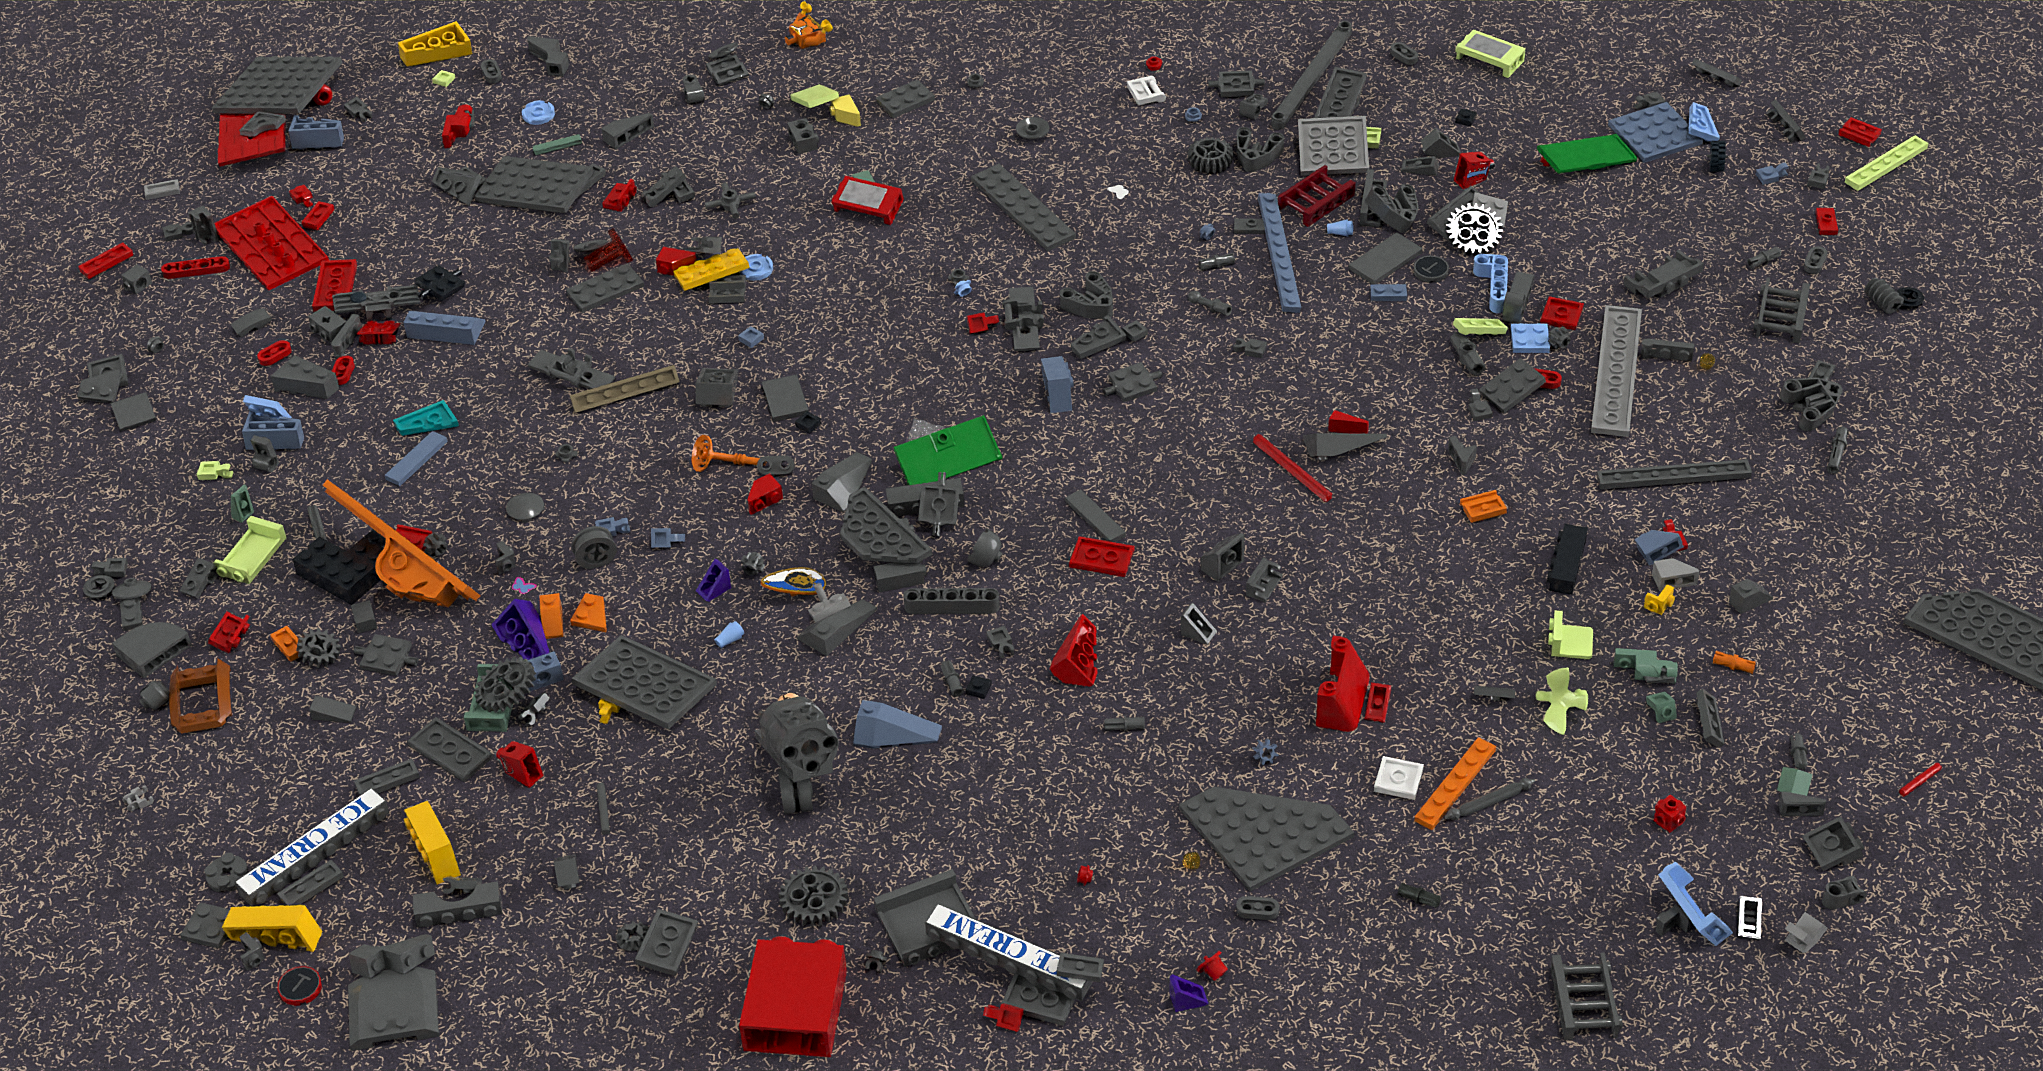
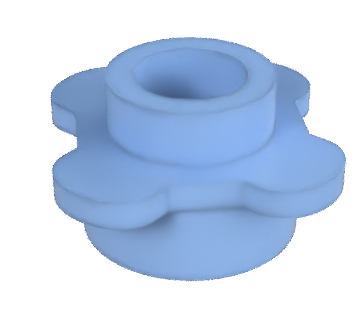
M971 281L958 282L955 286V295L959 294L960 297L968 295L972 290L970 287Z

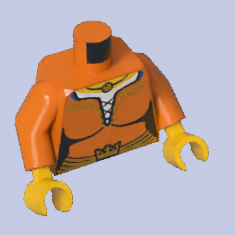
M805 1L801 2L800 8L802 12H799L795 21L789 26L790 35L785 36L786 44L789 46L796 43L803 49L826 42V32L832 31V25L827 19L823 20L820 25L809 14L805 15L812 11V7Z

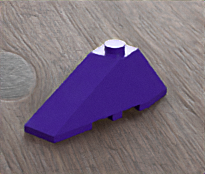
M514 599L491 624L499 639L504 643L507 642L514 652H518L523 659L530 660L550 653L540 616L531 601Z

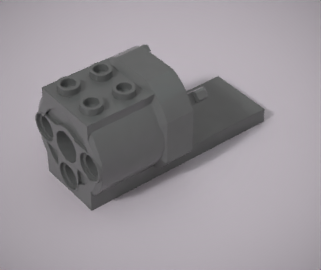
M797 696L773 702L765 712L759 711L760 729L754 730L755 738L793 782L833 772L832 762L836 757L839 741L834 729L827 723L824 713L812 700L803 696Z

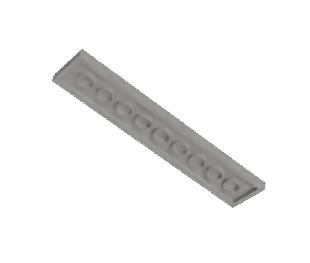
M1605 305L1591 433L1629 437L1642 309Z

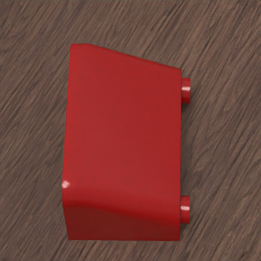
M1333 635L1329 675H1336L1338 682L1326 681L1320 685L1317 694L1316 726L1351 732L1357 729L1369 684V672L1350 640Z

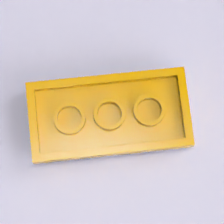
M737 248L730 249L720 255H713L706 260H698L689 266H681L673 272L675 278L685 291L750 267L744 255Z

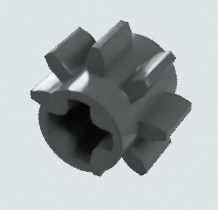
M1563 326L1560 329L1555 327L1549 332L1548 342L1556 350L1559 347L1562 349L1566 348L1571 341L1569 337L1571 334Z
M436 532L429 534L423 544L426 547L425 551L430 556L432 554L434 556L444 554L448 545L445 542L447 538L442 534L438 535Z
M748 552L747 556L743 555L740 561L742 563L741 569H743L744 573L751 576L762 572L765 567L763 557L757 552Z

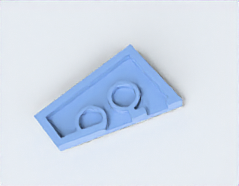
M1693 102L1689 109V134L1700 137L1705 141H1718L1720 137L1708 108Z

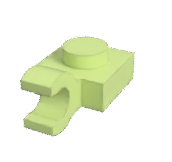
M219 461L201 462L197 477L199 480L217 479L218 475L223 478H232L233 471H229L230 464L220 465Z

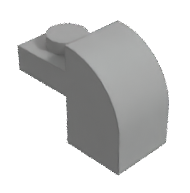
M1804 912L1796 925L1789 922L1785 930L1789 932V935L1785 941L1802 953H1806L1820 940L1827 927Z

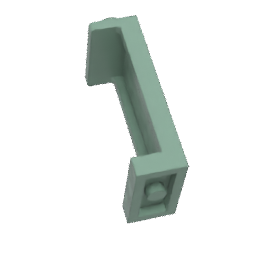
M478 664L477 682L482 681L481 676L487 675L486 670L491 671L492 665L498 666V664ZM473 695L470 710L464 714L467 731L507 732L512 708L510 709L507 706L504 712L501 709L497 713L493 710L488 712V710H484L477 703Z

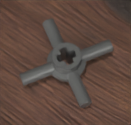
M724 182L721 185L723 189L722 197L718 200L705 202V208L723 206L724 210L731 211L732 217L737 219L739 217L737 209L740 202L756 199L755 192L737 195V192L734 189H729L728 184Z

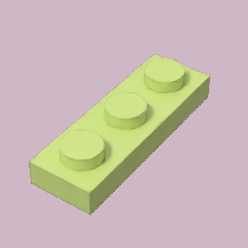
M1455 318L1453 322L1459 333L1464 335L1506 334L1508 329L1499 319Z

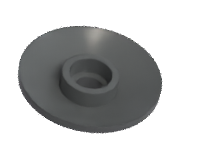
M730 43L716 49L708 55L709 59L731 56L730 54L738 47V43Z
M1029 117L1018 122L1016 132L1025 139H1039L1047 135L1049 124L1042 118Z
M593 240L574 246V250L587 252L588 256L598 254L597 250L606 246L608 241Z
M128 578L124 580V583L115 587L112 594L117 599H133L147 594L152 586L148 581Z

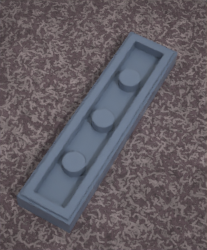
M432 431L385 474V479L401 486L448 442L447 437Z

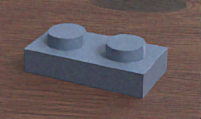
M1406 284L1370 285L1371 301H1407Z

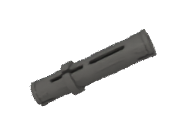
M1838 427L1835 438L1832 440V451L1827 466L1829 473L1837 474L1839 472L1843 451L1847 447L1846 439L1849 431L1846 427Z

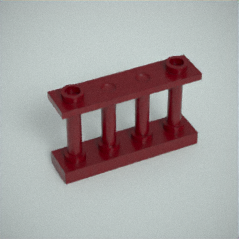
M1324 165L1278 196L1279 210L1287 205L1303 214V224L1309 227L1355 196L1356 183L1349 180L1341 185L1327 176L1328 166ZM1325 182L1336 190L1328 192L1318 185ZM1312 189L1324 198L1318 201L1307 194V192ZM1300 197L1312 204V206L1305 208L1295 202V200Z

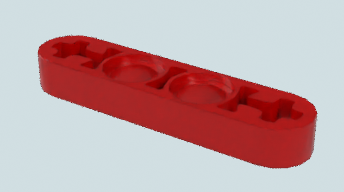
M212 257L166 263L161 267L164 278L173 279L226 272L230 269V263L227 257Z

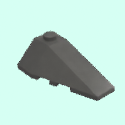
M1315 433L1303 435V440L1310 457H1317V460H1328L1330 456H1336L1387 438V434Z
M856 452L822 472L812 482L813 499L844 513L848 506L849 495L861 488L862 481L870 468L872 459Z

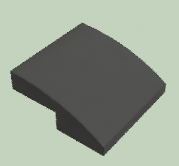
M736 54L706 63V69L717 85L749 76L743 62L739 61Z
M746 275L725 276L709 283V304L745 301Z
M146 392L110 403L120 431L156 421Z

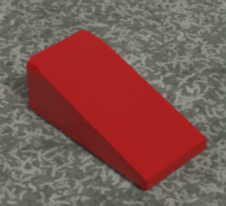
M1334 410L1329 418L1328 431L1368 434L1369 421Z
M1371 682L1365 720L1385 723L1391 695V685Z

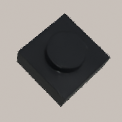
M1461 108L1456 116L1455 123L1471 127L1477 118V112Z
M808 411L795 421L797 428L809 434L821 424V418Z
M973 675L966 687V694L985 699L992 685V680Z

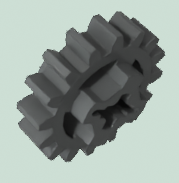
M317 628V632H314L312 629H309V634L303 632L302 637L298 638L296 648L298 657H303V663L309 661V666L316 664L317 668H320V665L323 664L325 667H328V662L334 664L335 659L339 657L341 645H338L339 639H334V633L328 635V630L321 632L320 628Z

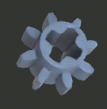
M1268 738L1265 742L1257 740V747H1252L1257 753L1253 756L1254 759L1261 758L1260 763L1262 765L1265 764V761L1273 763V757L1279 755L1274 751L1277 745H1270ZM1265 747L1268 749V750H1267V753H1268L1267 755H1264V754H1263V753H1264L1263 749H1264Z

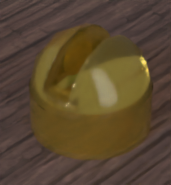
M1705 353L1701 356L1700 366L1703 369H1711L1714 366L1715 357L1712 354Z
M1189 852L1183 856L1182 864L1185 868H1199L1200 856L1197 852Z

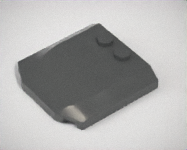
M417 966L405 974L390 969L383 970L371 978L363 976L348 985L351 1051L373 1048L374 1042L416 1036L417 1040L439 1037L437 979L434 970Z

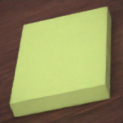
M819 84L790 96L792 101L812 108L837 99L839 94L837 91Z

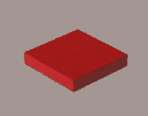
M1549 296L1540 323L1576 330L1584 303Z

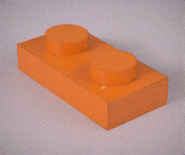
M288 626L270 634L271 640L290 662L299 658L298 651H296L298 637Z

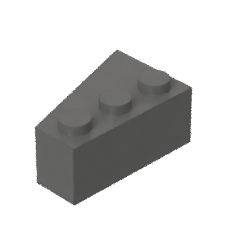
M296 355L271 375L275 392H281L282 390L289 391L295 395L303 393L309 397L328 399L340 389L336 373Z

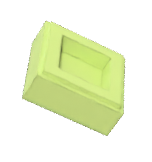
M441 70L432 81L434 84L447 87L455 79V74Z

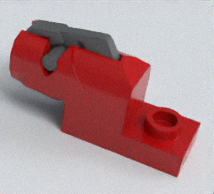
M460 105L455 115L446 116L442 132L444 148H451L452 142H455L456 137H466L469 129L475 126L474 110H472L473 108L470 105Z

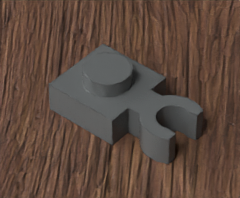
M357 96L344 104V109L354 118L360 116L362 122H366L365 116L373 118L372 112L368 110L367 105Z
M1818 163L1816 170H1812L1807 185L1824 189L1829 178L1830 167L1827 165L1825 169H1822Z
M187 222L182 226L177 223L162 227L166 242L181 239L184 234H194L191 222Z
M1236 338V344L1233 345V351H1245V355L1258 358L1263 357L1267 348V342L1249 339L1246 342L1242 338Z
M1005 626L986 632V637L993 650L999 649V656L1002 659L1005 658V651H1009L1011 655H1014L1012 638Z

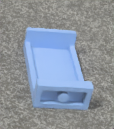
M1677 862L1667 865L1658 874L1697 930L1716 946L1733 933L1712 912L1706 917L1685 889V886L1694 879Z

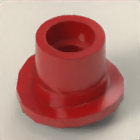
M1219 950L1210 958L1206 955L1204 957L1205 961L1196 969L1198 973H1207L1214 982L1228 970L1219 957L1222 952Z

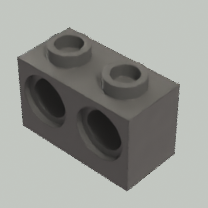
M807 118L787 123L788 135L798 154L818 150V134L814 133L812 123L809 124Z

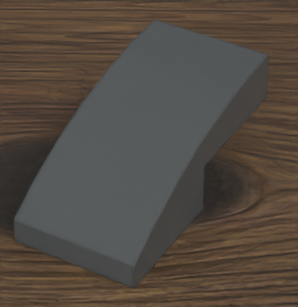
M264 308L240 317L231 326L240 337H243L254 327L260 330L272 318Z

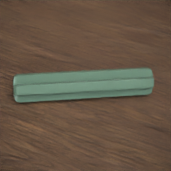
M577 134L534 145L533 152L535 155H540L581 144L582 140L580 135Z

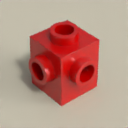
M1669 795L1664 800H1659L1655 805L1654 822L1671 833L1684 823L1687 806L1672 795Z

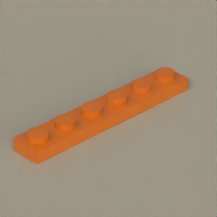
M1478 737L1415 815L1414 821L1433 830L1494 754L1496 746Z

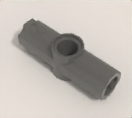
M1459 331L1454 332L1450 336V342L1459 355V361L1474 376L1481 375L1485 371L1486 365L1476 351V344L1469 341L1467 336L1459 333Z

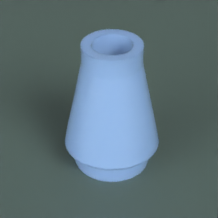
M1346 219L1327 224L1328 234L1348 237L1353 235V222Z
M736 621L730 622L714 640L720 648H723L741 639L744 630Z

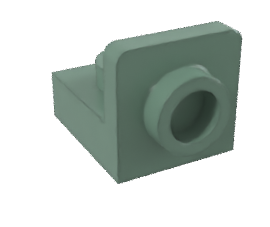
M1661 692L1646 696L1647 704L1655 710L1658 723L1677 718L1675 700L1669 694Z

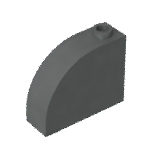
M165 622L141 625L112 643L116 656L143 678H146L192 646L189 635L184 629Z

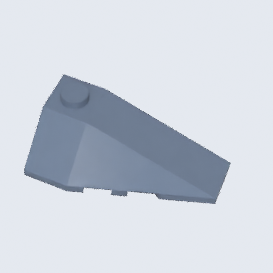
M862 700L857 714L853 745L874 749L880 748L883 745L895 747L905 743H911L912 745L937 743L942 725L883 703Z

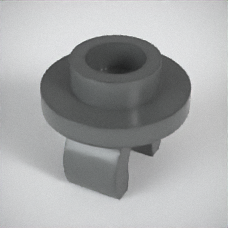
M871 950V953H866L865 957L870 959L867 960L865 968L870 970L871 965L877 963V972H882L883 964L881 961H887V958L884 957V952Z

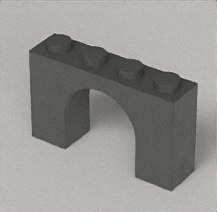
M907 518L900 519L914 532L913 525H909ZM893 562L874 566L875 581L879 592L924 584V576H927L925 564L921 565V562L917 564Z

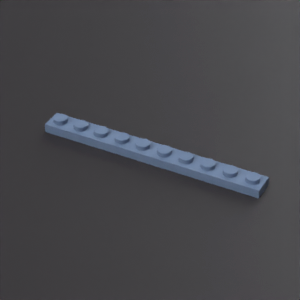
M1259 193L1258 202L1264 222L1282 312L1298 313L1301 310V304L1276 194Z

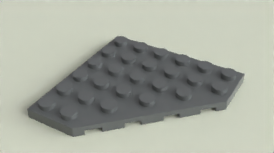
M1212 787L1179 804V810L1250 892L1352 839L1355 834L1331 805L1220 787Z

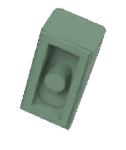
M243 485L231 495V516L240 523L254 513L246 485Z

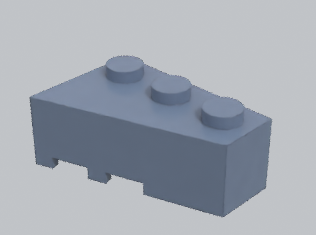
M294 115L289 128L292 149L337 148L343 144L344 135L342 124L339 120L321 119V121H315L313 117H307L306 120L299 119V116Z
M1062 356L1041 359L1045 390L1049 394L1047 399L1050 404V413L1072 411L1071 388H1074L1070 369H1068V363L1064 362Z
M249 411L242 430L246 450H254L250 441L254 435L270 439L274 450L301 448L304 440L301 420L282 416L279 419L271 418L270 414L259 416L255 415L253 411Z

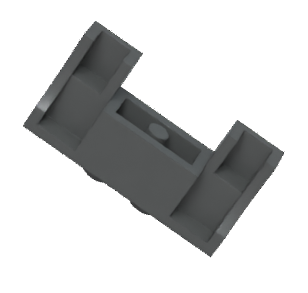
M1677 250L1675 258L1672 259L1669 255L1666 256L1664 265L1648 272V277L1639 270L1635 271V278L1633 279L1626 275L1624 277V286L1634 294L1642 293L1646 298L1656 294L1662 297L1688 284L1690 277L1703 271L1704 263L1699 259L1690 258L1682 251Z

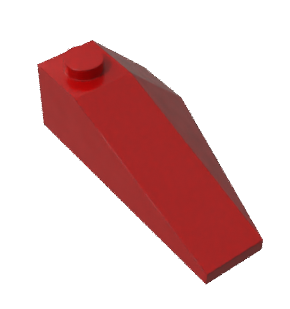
M1084 614L1080 615L1054 656L1049 669L1063 683L1091 687L1097 676V668L1094 667L1093 661L1097 660V654L1093 651V646L1097 645L1096 627Z

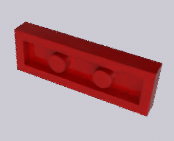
M122 242L78 267L80 272L90 279L133 256V252Z

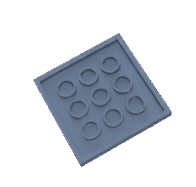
M1667 102L1611 119L1608 122V126L1643 163L1703 144L1702 138L1689 134V124Z

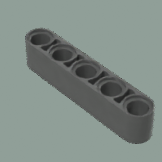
M912 588L906 590L903 594L904 608L909 614H993L1000 608L999 592L994 588Z

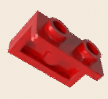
M226 611L210 636L208 644L226 653H229L232 648L236 649L241 641V633L245 635L250 626L248 623L250 616L245 615L244 619H241Z

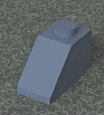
M1650 530L1635 539L1637 548L1648 565H1652L1654 561H1659L1684 547L1678 533Z

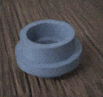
M1192 107L1185 113V118L1190 122H1197L1202 118V113L1198 108Z
M1205 224L1201 228L1200 238L1209 240L1214 235L1215 228H1213L1212 224Z

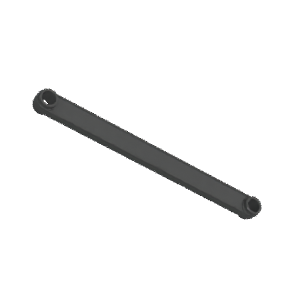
M1349 21L1339 22L1337 28L1278 109L1272 114L1271 125L1274 129L1281 130L1285 128L1293 114L1351 36L1352 25Z

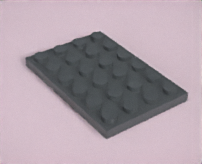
M503 156L474 198L476 202L566 213L584 188L588 179L593 175L594 169L591 166Z
M622 635L572 678L573 685L668 730L717 685L716 678Z

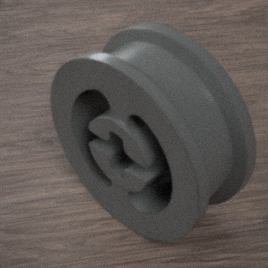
M592 526L581 530L575 535L571 543L576 562L586 569H594L609 564L617 552L611 532L600 526Z

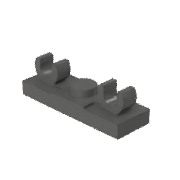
M1776 99L1772 101L1771 104L1774 109L1766 112L1768 117H1771L1774 123L1778 120L1785 128L1783 134L1790 142H1793L1796 137L1803 141L1806 136L1801 128Z

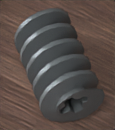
M1872 278L1864 288L1865 294L1887 314L1894 313L1904 302V298L1898 292H1895V289L1886 283L1884 279Z

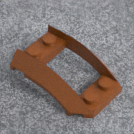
M217 658V665H206L196 669L188 668L179 671L177 665L170 676L169 706L172 727L175 726L178 732L182 734L222 727L226 723V718L232 716L230 699L231 668L228 664ZM217 682L218 710H207L196 714L188 713L181 716L180 688Z

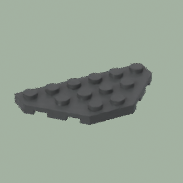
M865 486L849 495L848 506L845 510L843 526L840 531V539L862 560L917 564L933 555L932 549Z

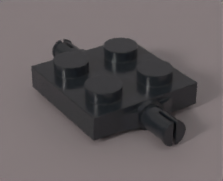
M437 265L415 279V285L422 289L421 292H418V297L423 299L430 295L442 302L465 286V281L458 278V276L462 275V271L457 268L455 271L449 272L440 265Z

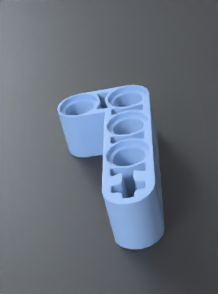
M1478 254L1474 258L1473 273L1478 277L1491 278L1489 309L1494 313L1503 312L1507 292L1508 258L1504 255Z

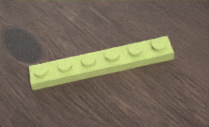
M1915 135L1847 176L1845 183L1859 191L1926 150L1928 143Z

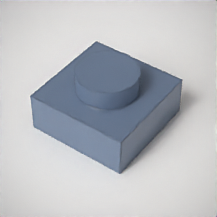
M750 326L739 334L738 338L740 342L753 348L764 339V335Z

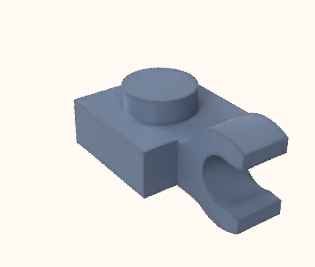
M1781 163L1776 168L1768 166L1756 169V176L1763 185L1777 182L1779 177L1788 176L1785 169L1789 167L1786 163Z
M614 517L595 521L596 526L608 529L612 536H617V532H630L627 518L615 521Z
M651 528V548L671 547V542H685V534H671V528Z

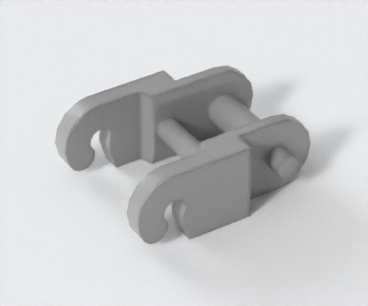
M145 785L142 786L143 790L137 787L130 790L131 793L123 797V802L128 803L127 809L129 811L137 808L142 809L154 802L152 796L149 797V801L146 798L139 799L138 796L146 793L148 790Z

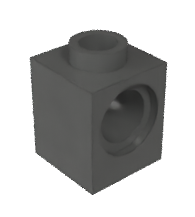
M138 264L121 275L123 287L135 294H138L152 284L149 271Z

